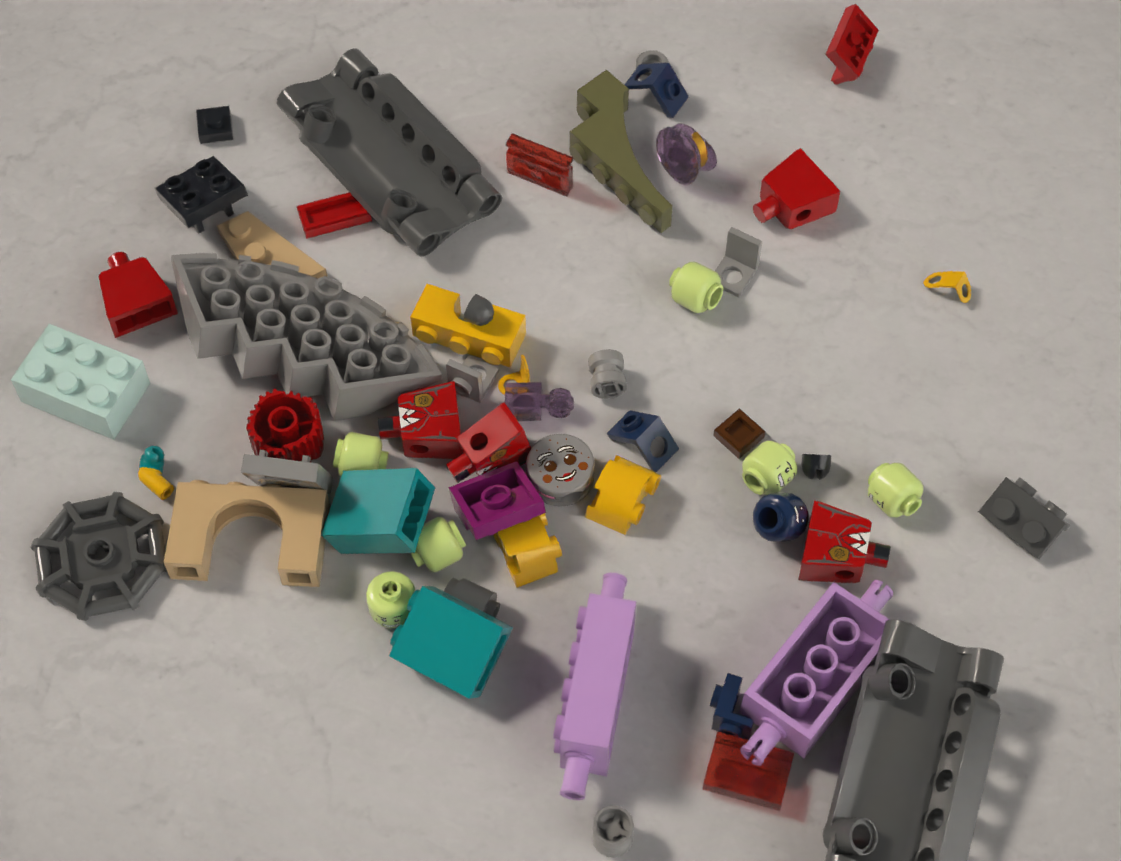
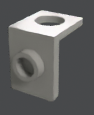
M733 227L728 231L725 256L715 271L721 278L724 291L740 297L759 267L762 241ZM733 269L741 273L742 279L738 283L731 284L724 281L722 274L726 270Z
M470 354L467 355L462 364L452 359H449L446 364L448 382L455 381L456 393L479 403L499 373L498 366L491 365ZM472 368H480L484 370L486 373V378L482 381V373Z

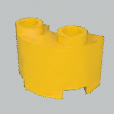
M616 455L614 461L609 460L595 484L594 488L598 489L591 505L587 506L585 518L626 535L631 524L637 525L641 520L645 510V504H642L641 501L647 494L654 495L659 486L661 475Z
M545 513L493 534L497 546L501 548L507 568L516 588L558 572L556 558L562 556V551L556 536L549 537L544 527L548 525Z

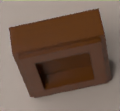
M739 408L714 429L713 436L740 459L765 437L766 431Z

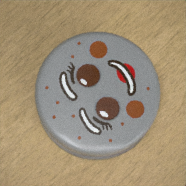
M552 434L537 441L530 449L526 459V475L544 503L559 507L573 505L587 496L593 486L594 457L590 448L579 438L568 434Z

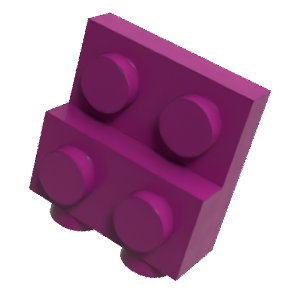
M517 461L448 487L455 512L465 529H470L476 540L546 513L543 499Z

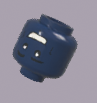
M771 493L763 496L756 503L753 510L755 530L768 541L784 542L794 540L805 532L808 525L809 513L801 498L792 493Z

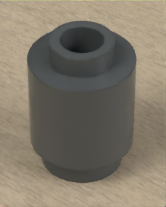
M452 578L444 589V592L496 618L499 612L500 603L496 602L497 593L467 579L457 580Z

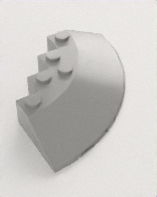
M217 253L171 256L187 333L197 359L233 354L242 379L277 374L286 394L293 391L294 395L300 393L301 398L302 396L323 395L334 420L369 415L398 401V396L401 394L423 389L442 378V373L432 356L422 344L417 345L408 335L409 329L402 322L396 324L386 316V309L366 296L360 299L343 290L342 283L326 276L315 278L298 272V266L272 260L271 265L251 261V256L239 255V260L217 259Z

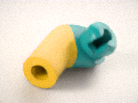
M149 446L140 458L138 478L161 500H165L174 491V486L162 476L165 454L160 447Z

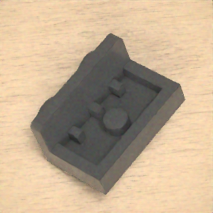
M1006 477L978 512L1030 554L1040 559L1063 530L1066 531L1070 527L1063 520L1067 513L1050 500L1046 505H1043L1033 497L1037 490L1019 477L1014 482Z

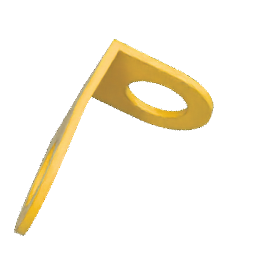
M936 272L929 275L923 282L926 288H955L962 303H967L970 300L971 286L965 272ZM934 277H942L941 280L936 283H929V281ZM963 284L967 287L966 297L962 294Z
M521 355L520 371L505 375L498 382L499 391L505 396L511 397L529 392L530 374L524 355ZM507 380H514L518 386L515 390L508 391L504 388V383Z

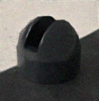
M802 454L801 465L804 474L809 479H813L817 470V478L819 480L826 477L831 467V455Z

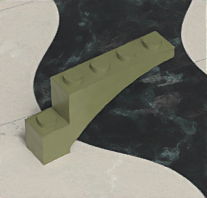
M606 69L577 90L576 109L583 122L570 131L569 152L578 164L585 165L593 173L599 183L606 184L611 188L623 204H629L638 212L644 223L652 225L662 233L671 226L672 205L656 190L634 156L624 122V112L628 110L629 88Z

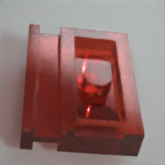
M512 133L506 142L508 147L506 152L507 173L567 197L573 188V166H571L573 157Z
M717 732L702 790L780 811L794 752L774 747L764 759L762 765L757 766L751 763L755 757L754 753L747 760L740 751L742 746L748 742L747 739Z

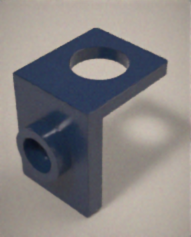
M669 62L640 64L624 84L629 90L650 89L667 118H674L689 97ZM652 72L646 79L638 81L643 74Z
M630 410L607 432L611 440L636 445L650 469L655 472L679 450L663 421L656 415ZM660 436L665 443L664 451L660 456L654 457L651 453V443L656 437Z

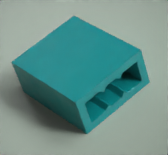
M417 468L343 471L321 536L341 554L415 553L436 487Z
M422 586L420 590L417 589L408 602L407 610L410 612L404 625H399L392 635L390 645L393 648L389 657L469 699L480 697L513 627L434 586Z

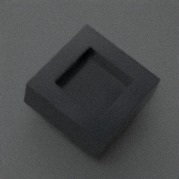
M229 106L196 110L200 144L234 140Z

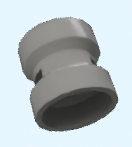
M607 349L591 354L588 358L589 372L593 375L591 379L592 394L604 399L615 398L624 394L627 390L626 377L622 374L624 359L621 352Z
M611 805L601 809L594 818L593 843L598 852L606 857L615 858L622 856L632 845L634 823L632 816L627 810L620 806Z

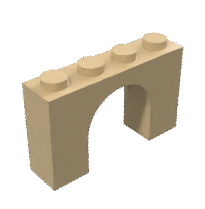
M203 480L178 482L164 557V565L170 579L208 581L213 545L220 531L236 519L258 516L273 521L283 531L278 562V572L282 585L320 587L326 543L321 534L330 511L327 490L284 488L278 484L247 486L240 482H229L227 484H210Z

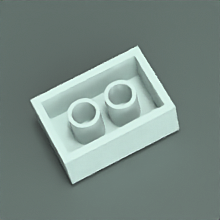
M48 324L11 379L21 402L113 440L150 385L142 360L52 324Z

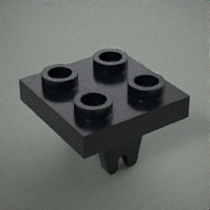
M214 156L197 162L192 168L168 178L164 183L155 187L158 198L187 228L195 227L198 234L205 231L202 223L203 220L219 211H224L227 217L232 216L234 212L231 204L248 196L244 184Z

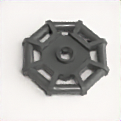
M113 492L110 496L72 504L70 501L64 503L62 511L42 535L32 541L31 549L35 552L38 577L37 593L41 597L50 598L76 614L78 620L84 621L95 615L131 608L132 611L140 607L138 603L163 572H167L164 565L166 551L162 532L164 520L159 514H152L124 498L122 492ZM106 512L103 516L81 519L82 516ZM122 513L137 523L131 527L127 524L124 526L119 523L117 516ZM73 522L75 525L72 528L73 533L70 537L66 539L65 536L62 541H56L69 524ZM145 534H148L150 554L139 553L137 539ZM103 547L105 552H109L102 560L90 558L91 555L96 554V548ZM53 553L60 554L62 567L55 573H52L50 557ZM138 566L147 567L129 589L125 582L133 578L135 569ZM68 580L82 590L80 599L61 588L60 585ZM118 588L121 592V595L92 601L94 592Z

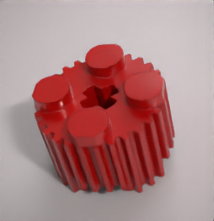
M276 388L273 389L272 393L266 391V396L260 395L258 403L254 405L255 410L250 411L251 416L247 418L248 424L246 427L254 455L259 456L260 450H266L268 457L302 461L303 455L309 456L311 460L321 457L324 449V432L319 409H317L316 403H313L312 398H307L306 396L301 398L300 393L294 395L293 391L286 394L285 391H277Z

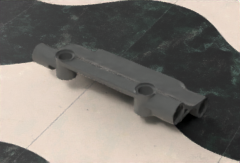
M353 48L345 52L330 74L318 80L290 85L283 89L277 98L278 107L301 130L299 134L300 141L313 152L378 222L384 231L399 235L420 257L429 255L448 237L464 226L489 216L501 204L502 195L482 176L481 167L477 159L393 74L378 75V68L359 49Z
M887 620L885 622L875 665L869 666L862 677V685L827 823L823 829V841L827 848L825 861L968 860L1000 720V706L990 697L991 694L997 692L1004 657L1001 654L984 648L957 646L941 640L905 621Z

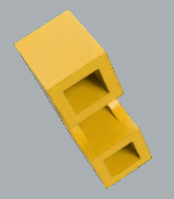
M426 284L410 319L412 335L424 343H436L448 347L458 354H470L482 358L491 365H503L511 368L526 336V315L492 304L494 311L492 320L486 325H474L459 318L461 315L460 294Z

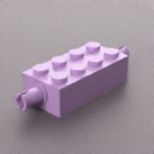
M618 573L604 574L601 594L590 593L587 607L580 606L576 624V629H578L576 642H572L569 665H571L569 678H565L562 690V713L557 715L555 723L554 753L560 754V768L565 769L560 795L571 800L585 799L589 773L607 776L634 637L636 601L623 599L627 578Z
M874 580L861 599L833 582L746 690L739 713L754 720V723L759 728L748 742L742 746L740 751L747 760L754 753L755 757L751 762L752 764L761 766L778 741L805 758L862 684L865 670L869 666L875 665L884 625L887 620H890L879 613L888 600L893 597V591L887 584L880 592L879 588L883 582Z

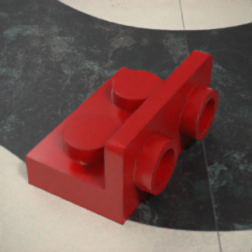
M857 4L845 8L825 54L836 66L831 78L835 85L847 81L851 82L859 78L863 72L866 59L873 49V43L879 31Z

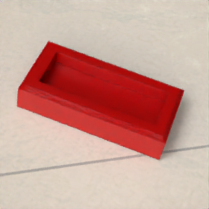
M350 192L296 206L306 239L372 222L369 212Z

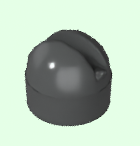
M475 294L465 310L464 320L478 326L488 324L494 315L491 302Z

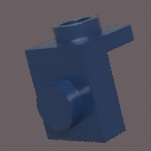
M727 673L724 685L716 684L711 698L710 707L716 708L711 729L718 731L720 736L728 740L739 741L743 739L748 741L751 736L754 720L733 713L740 694L743 677Z

